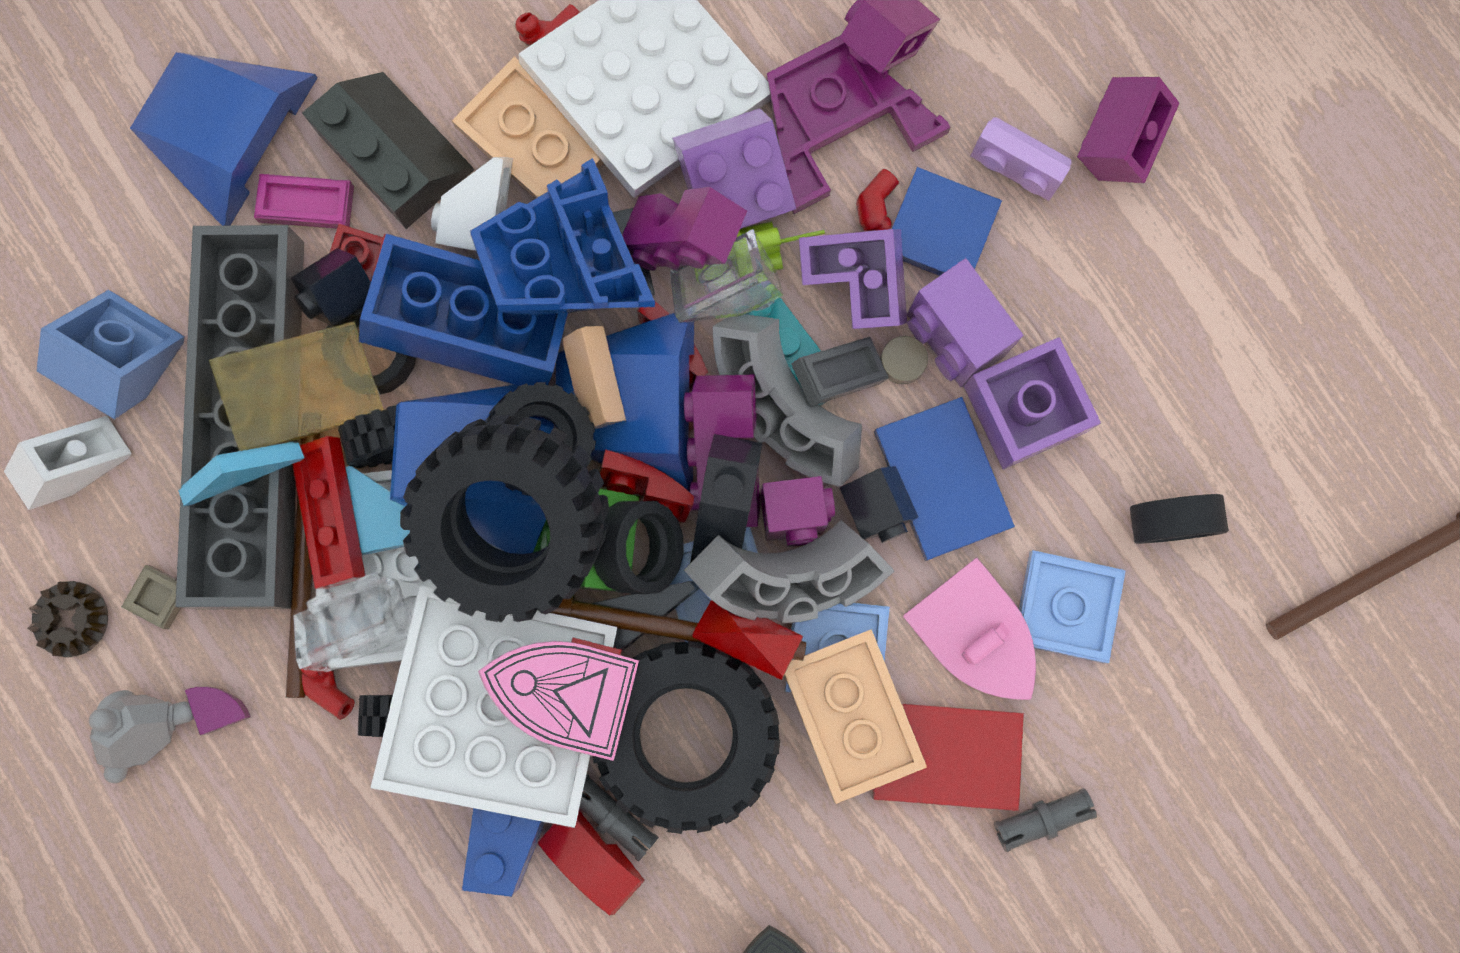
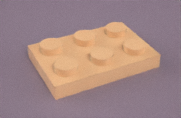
M515 56L452 120L455 128L490 159L493 157L513 158L511 178L535 199L548 192L547 185L551 182L558 180L560 183H563L580 173L581 165L590 159H594L598 169L604 164L520 65L519 60Z
M872 629L804 656L803 661H791L784 676L835 804L927 768Z

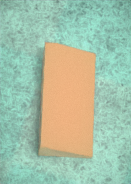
M585 326L562 338L575 396L578 398L577 401L581 406H585L588 410V417L590 422L594 424V428L598 429L625 421L626 417L604 327Z

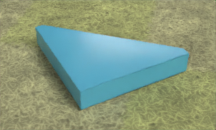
M288 442L216 455L190 478L178 492L183 505L189 506L304 459V455L299 442Z
M346 467L362 555L404 547L403 540L410 533V530H403L400 527V511L405 506L390 500V491L354 467Z

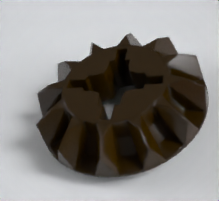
M66 581L58 582L51 588L40 591L41 597L35 605L29 608L32 612V624L28 629L34 633L38 641L36 646L45 649L52 656L76 657L87 653L100 642L108 625V610L103 597L96 589L82 582ZM57 607L68 611L77 608L75 610L76 613L71 618L77 631L68 627H61L56 630L58 628L57 625L62 620L58 614L59 610Z

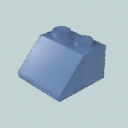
M107 290L41 328L37 372L109 417L116 419L147 398L183 345L185 336L112 291Z

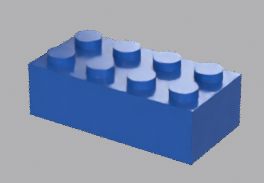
M386 234L361 313L359 342L518 386L528 384V386L534 385L536 382H546L545 385H549L568 313L526 315L498 311L480 260Z

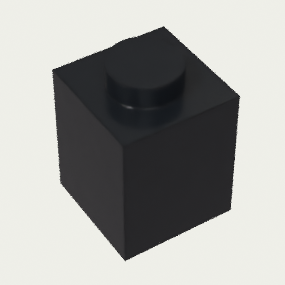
M338 248L290 278L299 292L294 298L303 313L311 320L317 318L332 327L364 306L371 284L357 257Z
M896 466L879 468L840 487L859 534L864 540L879 536L881 543H885L907 533L905 524L919 518Z

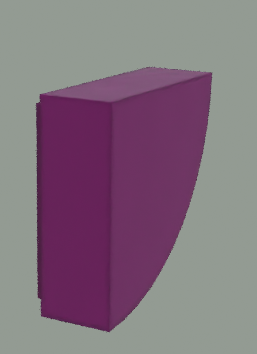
M194 687L185 690L199 735L209 734L251 717L241 700L222 689Z

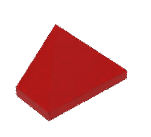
M713 600L708 604L692 634L693 638L780 680L783 679L803 638L802 635L767 618L756 617L755 620H750L735 615L720 607Z

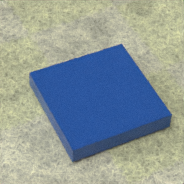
M917 167L892 229L901 230L903 262L938 276L965 258L975 269L1002 200Z

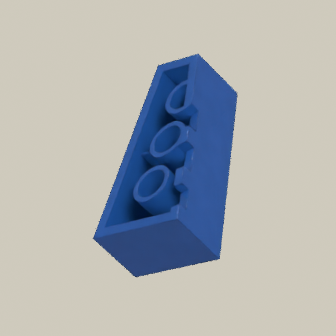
M473 808L462 891L512 897L522 884L545 822Z

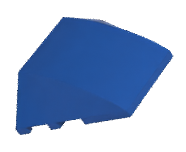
M176 52L130 129L222 226H231L250 193L245 187L246 182L287 113L297 114L318 77L312 73Z
M593 158L581 165L580 173L565 182L560 183L558 180H555L548 184V192L528 204L518 202L470 230L474 247L498 311L511 314L540 315L604 308L655 307V300L639 264H634L611 211L607 189Z
M689 307L606 336L626 420L595 429L593 433V440L596 441L595 450L590 455L591 460L602 463L605 449L624 454L660 470L681 484L689 492L691 482H693V466L689 467L687 458L689 422L685 420L684 397L685 393L689 392V355H694L695 307ZM563 350L558 352L556 359V385L562 387L563 391L568 394L572 393L575 395L565 351Z
M507 385L410 400L396 404L390 500L406 506L408 503L403 498L406 487L416 476L415 471L421 463L455 431L460 432L467 424L482 419L485 421L493 407L509 391L514 392L518 385ZM529 417L541 421L539 430L550 434L554 428V424L543 417ZM481 481L471 484L466 490L465 505L468 518L476 532L486 542L503 551L515 554L533 553L546 521V516L538 503L531 496L522 495L521 491H512L506 488V484L500 481Z

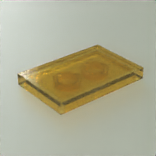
M355 322L209 360V365L238 451L290 442L338 428L348 419H355L357 415L371 414L370 411L379 409V411L384 410L362 343L359 342V334Z

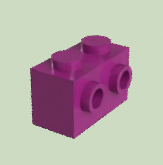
M857 0L844 18L848 24L839 38L849 46V51L855 59L863 64L871 65L881 74L915 56L941 19L919 0Z
M1112 77L1104 97L1099 103L1088 133L1082 141L1077 155L1078 159L1098 181L1145 183L1180 104L1160 77Z
M822 476L762 484L760 499L766 541L786 539L787 547L806 545L818 539V535H821L828 526V522H831V517H835L832 488L823 489Z

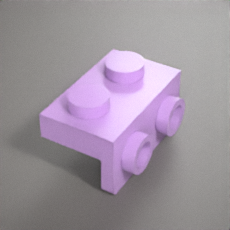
M997 117L988 121L970 157L981 162L988 169L999 172L1020 184L1027 191L1039 195L1048 201L1061 185L1072 163L1070 158Z

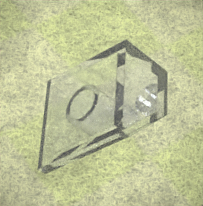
M754 229L736 237L725 264L704 265L702 269L692 266H680L678 270L673 269L670 271L674 311L679 323L742 316L752 310L760 311L766 309L777 298L783 296L778 273Z

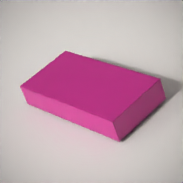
M259 174L254 218L259 223L335 229H337L338 224H343L350 227L354 185L348 180Z

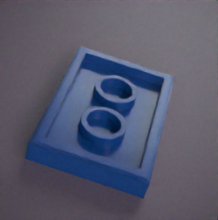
M963 397L875 429L874 434L887 466H896L919 518L911 521L910 524L925 561L1015 527Z

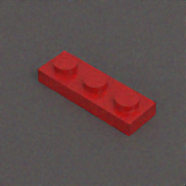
M325 436L302 444L300 447L304 459L292 465L315 589H329L366 578L340 437Z

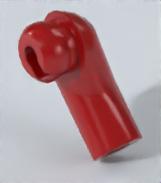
M569 4L552 21L539 20L537 16L530 12L524 13L517 18L515 29L519 33V39L526 45L531 46L580 12L575 6Z
M882 169L857 198L856 207L859 224L864 231L888 230L892 227L891 219L886 216L885 199L899 185V181L887 169Z
M312 651L303 656L300 662V669L303 672L302 685L305 695L337 719L346 718L353 710L355 701L337 688L334 669H321V655L318 651Z

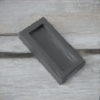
M871 337L800 357L791 364L810 407L879 385L889 379Z

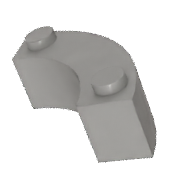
M734 313L713 326V346L719 375L755 374L757 414L754 432L755 439L759 443L766 442L773 450L787 459L785 464L808 477L822 476V482L841 487L859 468L862 424L838 417L819 404L810 407L803 389L794 378L784 357L780 342L779 319Z
M841 520L832 529L811 543L780 553L746 551L730 544L718 535L684 570L711 600L729 612L750 620H755L756 617L778 619L782 624L817 619L818 612L839 603L847 607L866 596L894 572L892 567L868 542Z

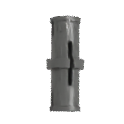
M586 773L583 791L591 798L582 792L579 808L599 825L596 829L602 835L606 832L609 833L639 862L648 849L633 836L637 837L649 849L659 837L648 830L629 812L625 813L616 804V801Z
M1082 788L1078 792L1049 803H1044L1043 800L1032 804L1033 809L1001 821L998 820L994 822V827L996 831H999L997 836L1004 851L1009 852L1011 849L1043 837L1047 838V840L1058 837V831L1090 819L1093 820L1097 818V813L1095 809H1090L1094 807L1093 801L1086 789Z

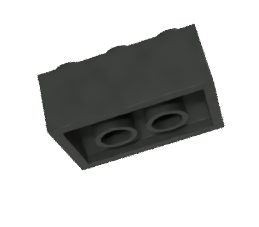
M384 72L338 82L302 112L317 134L405 229L410 227L441 199L442 195L474 171L469 162Z

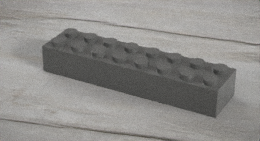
M288 225L193 226L181 488L216 455L288 442L297 443L302 310L294 298L299 292L290 278L303 270L304 241ZM292 464L189 506H184L180 497L175 607L195 610L291 609L296 481Z

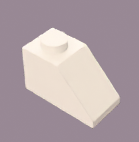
M493 157L441 196V202L435 204L431 218V228L433 231H437L435 243L476 251L470 230L506 210L513 158Z
M104 416L19 442L4 473L27 509L31 510L74 495L127 460L132 453L108 416Z

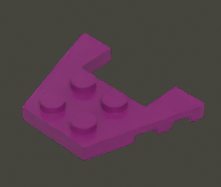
M840 36L767 73L766 80L768 81L770 91V103L776 135L796 210L792 211L793 214L830 196L831 189L812 158V152L887 113L891 114L912 152L947 135L951 128L948 121L940 114L936 116L921 103L922 98L911 89L906 90L888 74L889 70L880 74L871 65L863 64L855 59L849 51V46L839 38Z

